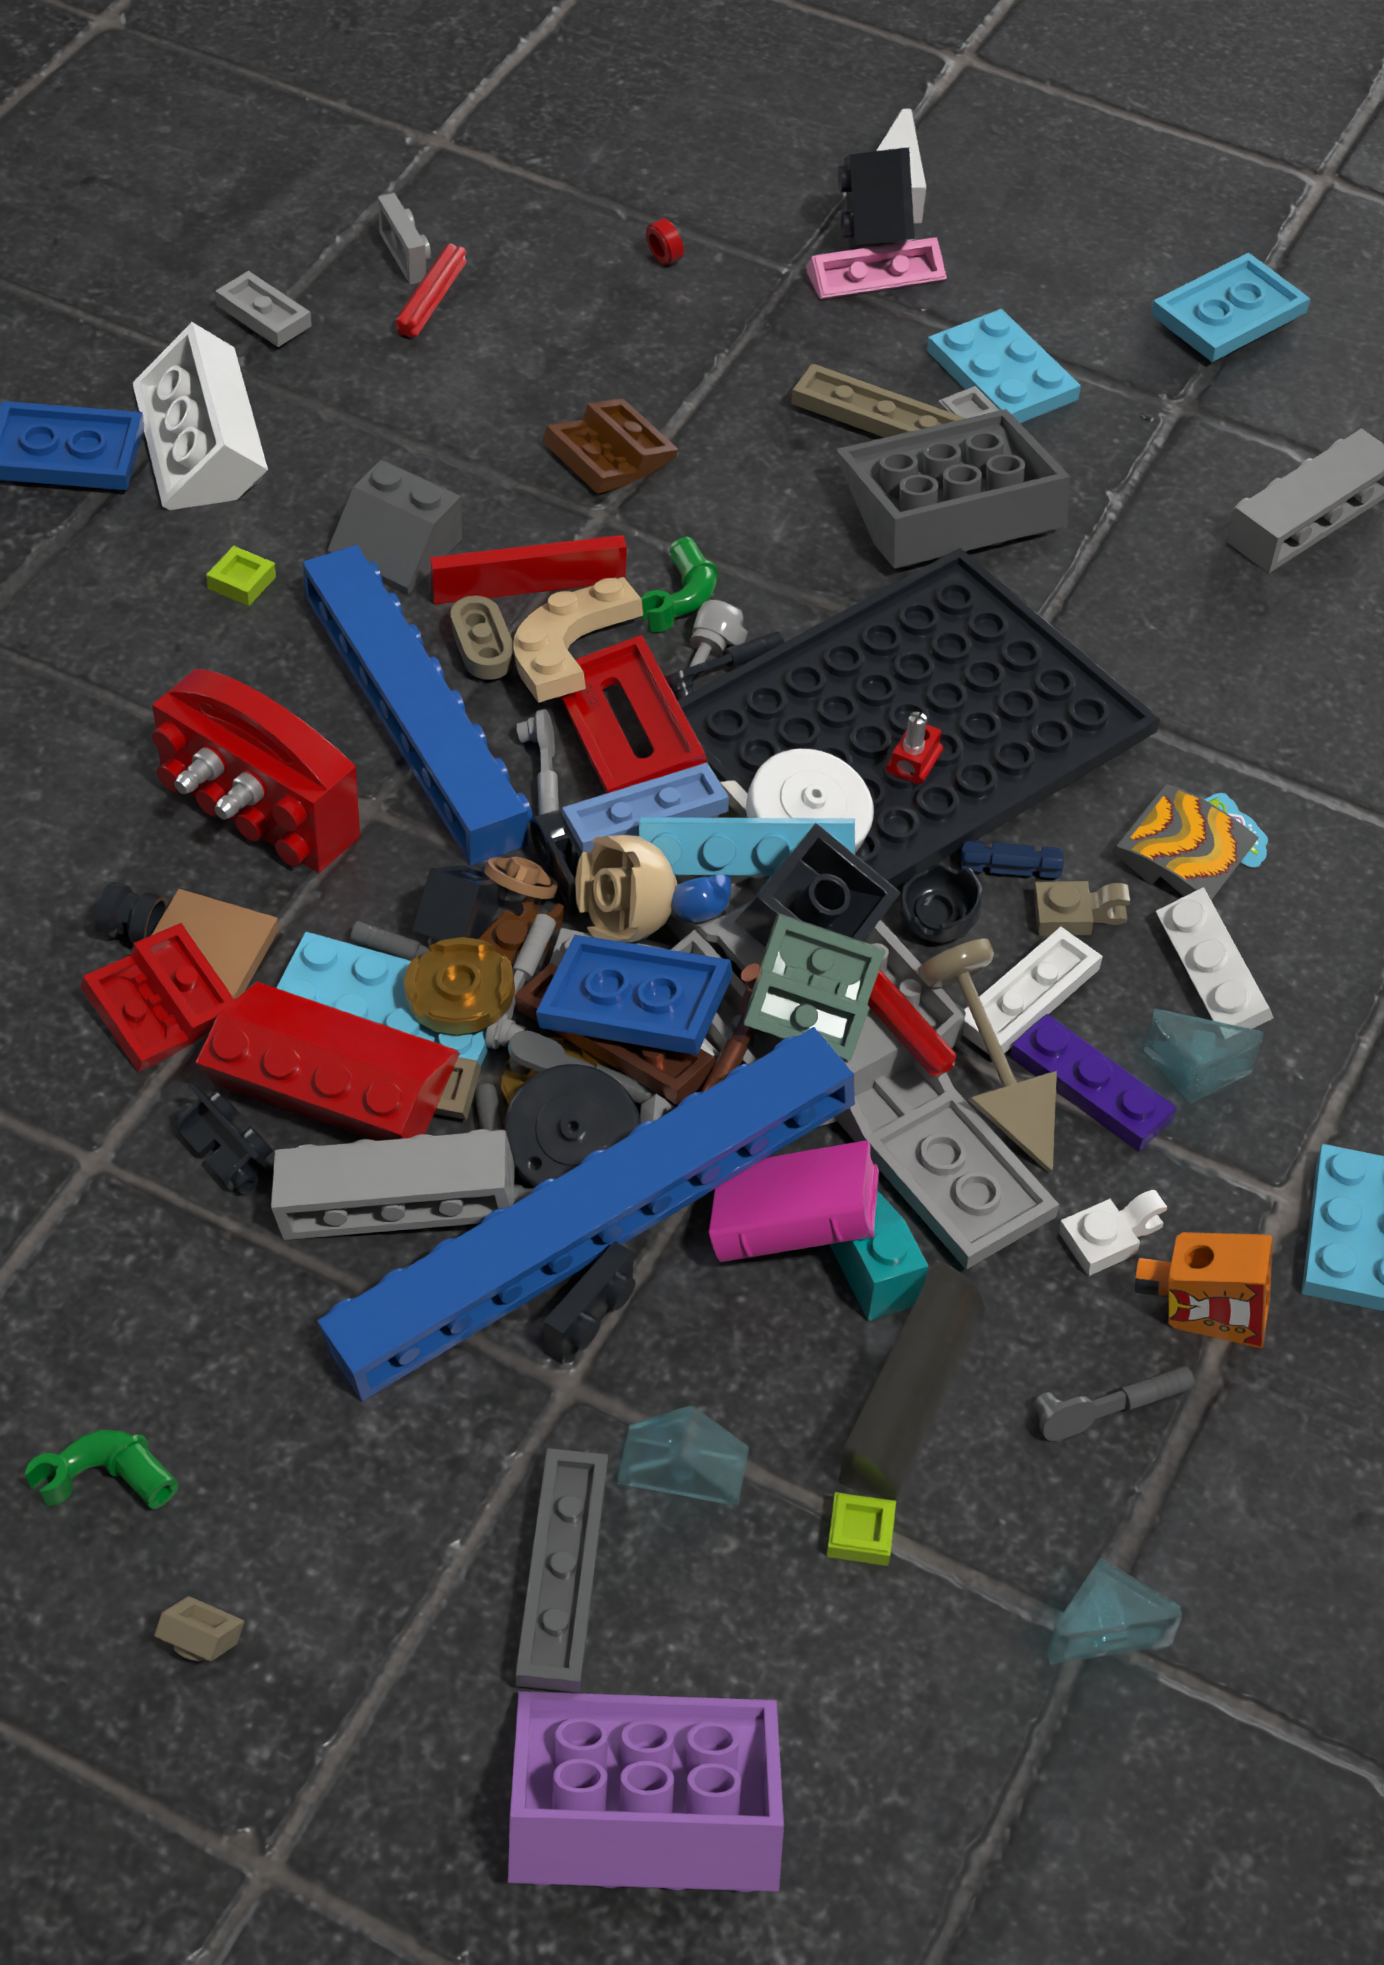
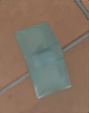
M1154 1008L1144 1051L1187 1101L1192 1104L1252 1074L1264 1031Z
M690 1405L630 1425L618 1475V1484L738 1506L749 1447L696 1407Z
M1100 1558L1055 1626L1047 1652L1050 1664L1170 1646L1174 1641L1183 1617L1180 1607L1177 1603Z

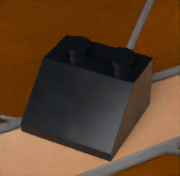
M909 147L850 154L844 157V166H838L840 193H846L847 211H841V232L843 238H849L850 247L886 245L914 240Z
M815 823L789 852L735 920V923L765 948L777 913L864 942L901 892L825 829Z

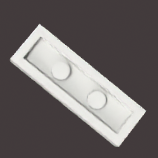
M1204 887L1156 911L1224 1042L1273 1019L1267 1002Z
M1060 927L979 996L1003 1053L1008 1051L1012 1044L1043 1016L1050 1014L1100 969L1103 956ZM969 1007L964 1009L966 1016L962 1035L988 1053Z

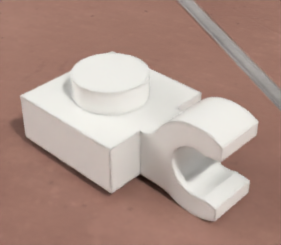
M1156 1190L1142 1193L1121 1211H1118L1111 1199H1108L1062 1219L1059 1234L1085 1273L1090 1276L1137 1255L1140 1241L1137 1237L1149 1235L1163 1227V1222L1158 1214L1165 1212L1167 1206Z

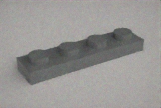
M547 1448L516 1670V1686L580 1693L608 1469V1454Z

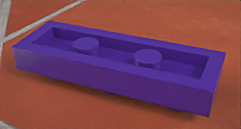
M1048 1014L1043 1016L1012 1044L1011 1059L1036 1077L1057 1071L1056 1092L1138 1152L1173 1121L1177 1108L1175 1105Z

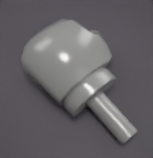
M709 600L701 605L690 639V645L697 649V652L689 667L705 662L709 654L720 657L727 645L735 646L745 642L748 631L742 627V610L720 600Z

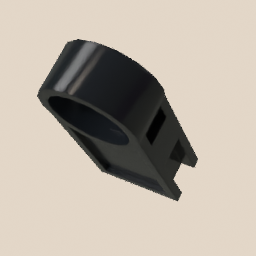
M555 810L532 817L530 820V832L536 853L548 875L558 883L557 892L568 913L573 915L575 914V909L578 908L575 879L582 851L560 811Z

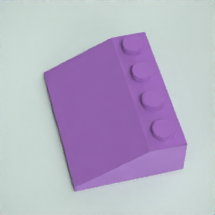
M519 1691L510 1811L508 1883H531L540 1886L562 1884L593 1885L606 1888L624 1886L668 1888L672 1890L716 1889L739 1892H779L784 1820L777 1700Z

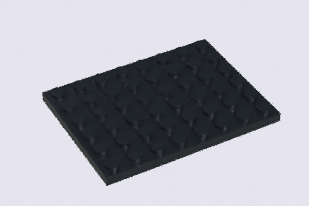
M961 548L678 700L684 715L705 752L708 765L719 782L735 780L746 793H748L755 774L761 765L772 756L791 749L819 750L831 754L851 766L867 785L874 809L871 828L855 855L895 888L910 880L913 875L927 870L959 851L965 841L979 839L1155 734L1160 722V718ZM913 712H920L919 719L923 713L927 717V725L942 730L940 744L943 745L944 749L922 784H915L894 776L886 770L894 749L907 730L908 719Z

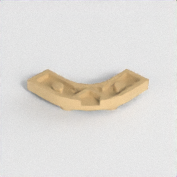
M624 577L618 579L607 578L598 581L594 586L573 592L561 591L552 594L548 598L547 603L537 608L521 623L513 641L516 668L521 679L538 703L586 689L584 671L569 653V646L580 636L591 631L643 616L640 596Z

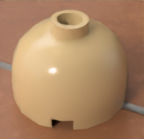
M639 836L595 837L591 841L596 843L592 852H582L575 879L576 900L579 911L589 912L591 920L595 925L587 927L588 931L594 938L625 943L647 938L666 923L672 911L671 901L677 880L668 859L660 848Z

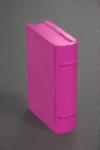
M869 1141L767 1157L715 1189L709 1235L719 1261L724 1262L874 1237L879 1169L877 1164L873 1165Z

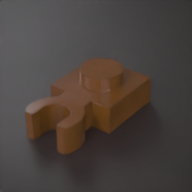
M526 896L523 901V913L520 916L505 910L481 935L479 940H484L493 945L495 952L501 954L503 958L505 955L513 968L536 915L546 914L552 917L556 922L553 930L555 932L563 923L564 906L558 903L550 912L540 913L538 911L541 908V899ZM550 939L543 954L550 948Z

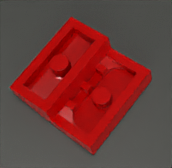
M182 923L135 942L130 956L84 975L80 987L138 1073L176 1054L210 1033L218 1013L235 1000Z

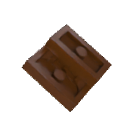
M623 398L587 404L583 420L547 425L542 440L597 494L626 486L655 472L673 460L678 452L677 447Z

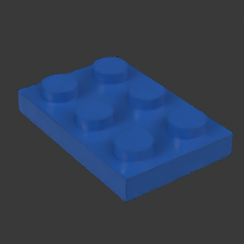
M2 401L0 406V480L127 490L145 427L143 412Z
M575 934L536 1011L539 1028L698 1055L733 976L731 960Z

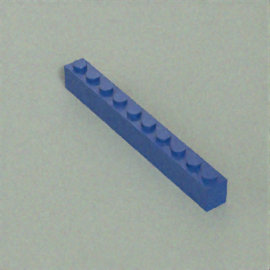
M815 1027L799 1036L785 1038L769 1054L752 1064H743L736 1067L727 1075L725 1080L703 1093L696 1092L687 1096L676 1109L655 1121H646L638 1125L627 1138L610 1148L594 1151L578 1167L561 1177L543 1181L534 1188L529 1196L507 1209L500 1208L491 1212L482 1220L480 1225L458 1238H449L440 1242L429 1255L407 1268H398L391 1271L382 1278L378 1285L360 1296L337 1303L326 1316L317 1320L326 1349L361 1401L366 1400L595 1262L614 1241L623 1245L855 1105L854 1073Z

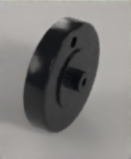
M565 1064L554 1066L535 1074L518 1089L508 1106L504 1130L506 1131L513 1156L515 1174L527 1187L535 1188L543 1181L557 1179L578 1167L594 1151L606 1150L627 1138L641 1122L632 1097L616 1079L590 1066Z

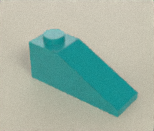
M877 1190L874 1237L829 1244L867 1321L921 1305L928 1272V1264L905 1220Z

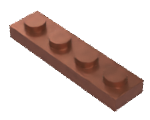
M553 963L549 964L515 994L518 1011L538 1022L536 1011L558 966ZM552 1030L677 1105L707 1081L715 1065L714 1056L702 1049L699 1050L698 1055Z

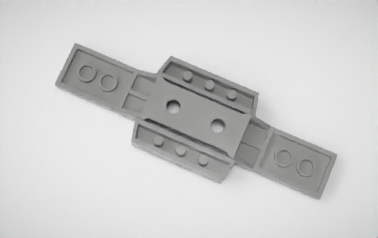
M675 875L676 880H677V885L680 884V883H683V882H686V881H689V880H693V879H697V878H700V877H704V876H705V877L715 876V875ZM729 875L731 877L730 899L723 912L712 920L696 923L684 922L678 918L672 909L665 924L681 942L671 950L721 958L720 955L725 953L726 957L735 962L742 971L750 964L757 963L760 965L765 947L737 925L735 920L770 878L769 875ZM880 920L864 942L883 948L886 951L880 970L952 1049L961 1040L966 1012L943 987L932 988L923 983L918 972V968L922 964ZM733 971V976L705 1037L719 1053H721L726 1041L731 1039L742 1017L738 1011V1006L746 987ZM869 1008L852 1059L848 1060L840 1057L854 1073L855 1105L822 1125L838 1122L855 1142L869 1141L872 1162L877 1164L878 1169L966 1270L1056 1218L1059 1203L957 1092L947 1073L945 1072L938 1078L930 1076L872 1009ZM755 1029L746 1046L747 1051L740 1065L752 1064L772 1052L776 1045L785 1038Z

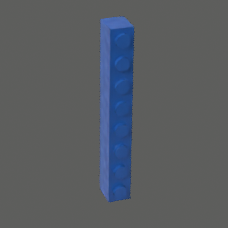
M358 545L303 561L306 600L470 866L527 846L528 823L532 818V811L526 796L522 792L516 794L510 784L509 774L504 762L499 757L493 758L488 750L487 740L481 726L478 723L472 725L466 715L461 695L457 690L451 691L445 683L444 673L436 657L429 658L424 650L423 640L418 628L414 624L408 625L403 617L398 597L394 592L388 594L383 586L382 576L377 564L374 561L368 562Z

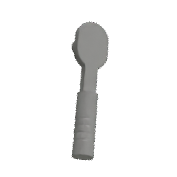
M543 709L537 711L535 717L528 718V721L517 723V733L520 742H538L540 747L541 772L537 775L538 815L555 810L559 811L558 776L553 771L552 757L555 756L554 730L548 711Z
M546 914L536 915L512 968L515 994L523 987L525 981L532 979L555 928V920ZM515 994L510 1009L498 1022L488 1026L485 1038L486 1047L494 1050L499 1049L501 1046L508 1047L515 1033L528 1031L527 1027L517 1025L515 1021L511 1020L516 1003Z

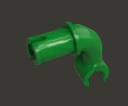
M690 537L676 540L669 549L670 559L682 575L681 583L683 588L671 595L663 590H652L641 597L642 619L648 618L650 632H664L674 625L676 617L699 610L701 605L709 601L713 594L719 575L718 569L713 562L705 559L695 541Z
M98 1430L83 1435L58 1455L53 1453L40 1454L30 1461L24 1474L31 1490L35 1489L45 1479L54 1478L52 1482L39 1490L46 1506L59 1505L66 1501L74 1488L73 1478L92 1467H106V1470L112 1476H121L151 1509H157L165 1505L173 1498L179 1488L177 1480L148 1450L149 1441L143 1435L133 1436L123 1431Z

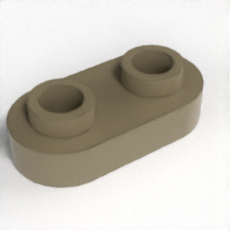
M468 596L458 600L451 608V631L467 671L481 679H497L505 676L513 668L514 649L513 641L498 605L491 599L482 596Z

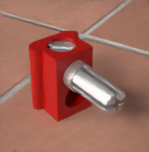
M920 712L910 714L907 730L894 749L892 757L886 766V770L890 774L915 784H922L944 749L943 745L940 744L942 730L927 725V717L923 713L919 719Z

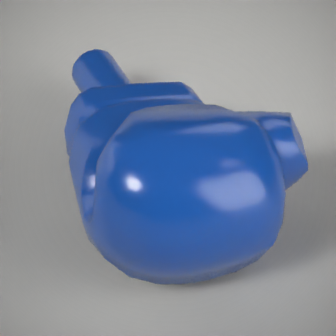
M729 875L704 876L676 885L671 901L674 913L678 918L689 923L706 922L718 917L726 908L731 896V877Z

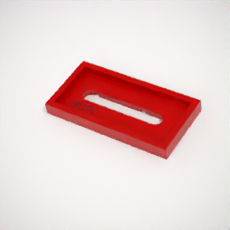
M642 635L575 659L584 671L586 689L559 696L606 794L708 763L702 746ZM618 685L623 688L624 694L654 750L651 756L638 758L634 755L603 693L606 687Z

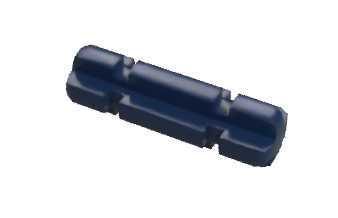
M967 840L961 848L960 864L962 870L965 867H969L978 873H982L983 868H990V874L1032 877V872H1039V878L1057 879L1061 877L1063 872L1064 854L1062 849L1056 847L1042 846L1041 851H1034L1035 846L992 842V847H985V842Z

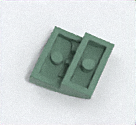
M777 913L743 1024L782 1038L799 1036L815 1027L840 1057L851 1060L870 1008L867 1003L886 951L883 948Z

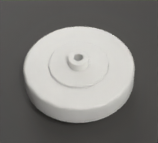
M791 749L769 758L756 772L746 798L748 818H855V853L864 842L871 828L874 815L871 794L860 775L841 759L814 749Z

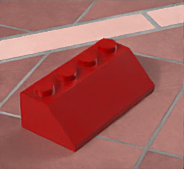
M256 982L218 1013L196 1064L217 1086L370 1140L383 1141L411 1138L426 1133L460 1053L456 1049Z

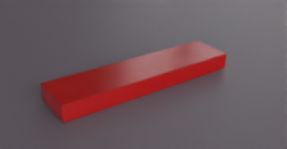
M624 535L430 557L434 605L454 603L468 596L496 598L594 586L598 581L607 578L618 579L624 577L626 579L627 545Z

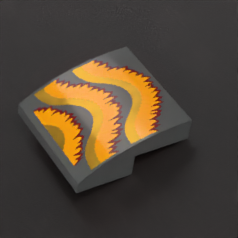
M1165 784L1112 849V852L1150 885L1161 876L1184 897L1204 887L1210 900H1212L1259 837L1215 805L1183 789Z

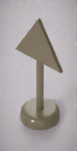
M989 939L972 940L948 949L923 963L918 968L920 977L926 986L932 988L944 987L958 982L1003 1085L1002 1088L973 1096L968 1100L1042 1168L1050 1173L1053 1171L1057 1071L1022 1082H1016L970 977L986 968L993 961L994 952Z

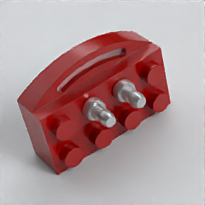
M195 669L152 704L156 729L152 732V740L158 748L161 765L157 768V776L161 783L170 791L182 794L190 793L196 797L199 806L210 816L232 819L235 821L238 830L247 839L256 842L262 838L275 846L278 855L287 864L298 866L302 863L318 874L360 838L356 765L312 727L277 702L231 677L210 670Z

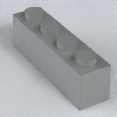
M1361 428L1344 440L1338 439L1328 450L1317 457L1306 459L1296 470L1282 479H1274L1266 489L1250 499H1242L1231 513L1230 520L1232 524L1227 543L1267 573L1274 571L1384 499V444Z
M480 1129L469 1133L440 1136L422 1134L405 1139L383 1141L365 1139L348 1144L325 1146L307 1144L297 1148L275 1150L271 1209L284 1240L478 1224L491 1212L500 1208L507 1209L514 1204V1160L505 1130L489 1131Z

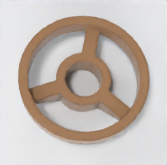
M521 857L490 858L484 870L485 874L499 885L534 898H553L558 888V883L546 874L538 864ZM498 869L506 870L507 872L504 874ZM536 883H540V884H542L544 887L535 886V884H536Z

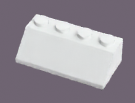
M191 322L133 382L139 412H143L144 432L161 503L168 510L238 500L251 486L256 485L268 470L235 348Z

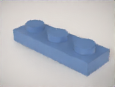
M704 763L562 807V816L581 851L592 852L596 843L591 841L595 837L639 836V821L641 817L710 818L729 812V796L708 763Z

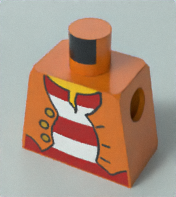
M1183 1232L1176 1236L1172 1262L1139 1258L1136 1271L1135 1293L1169 1297V1325L1174 1329L1263 1348L1270 1304L1272 1235Z

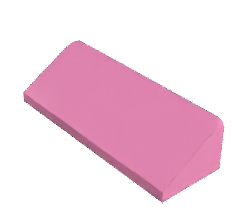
M937 237L815 255L811 257L806 265L808 276L820 300L937 283L947 279Z

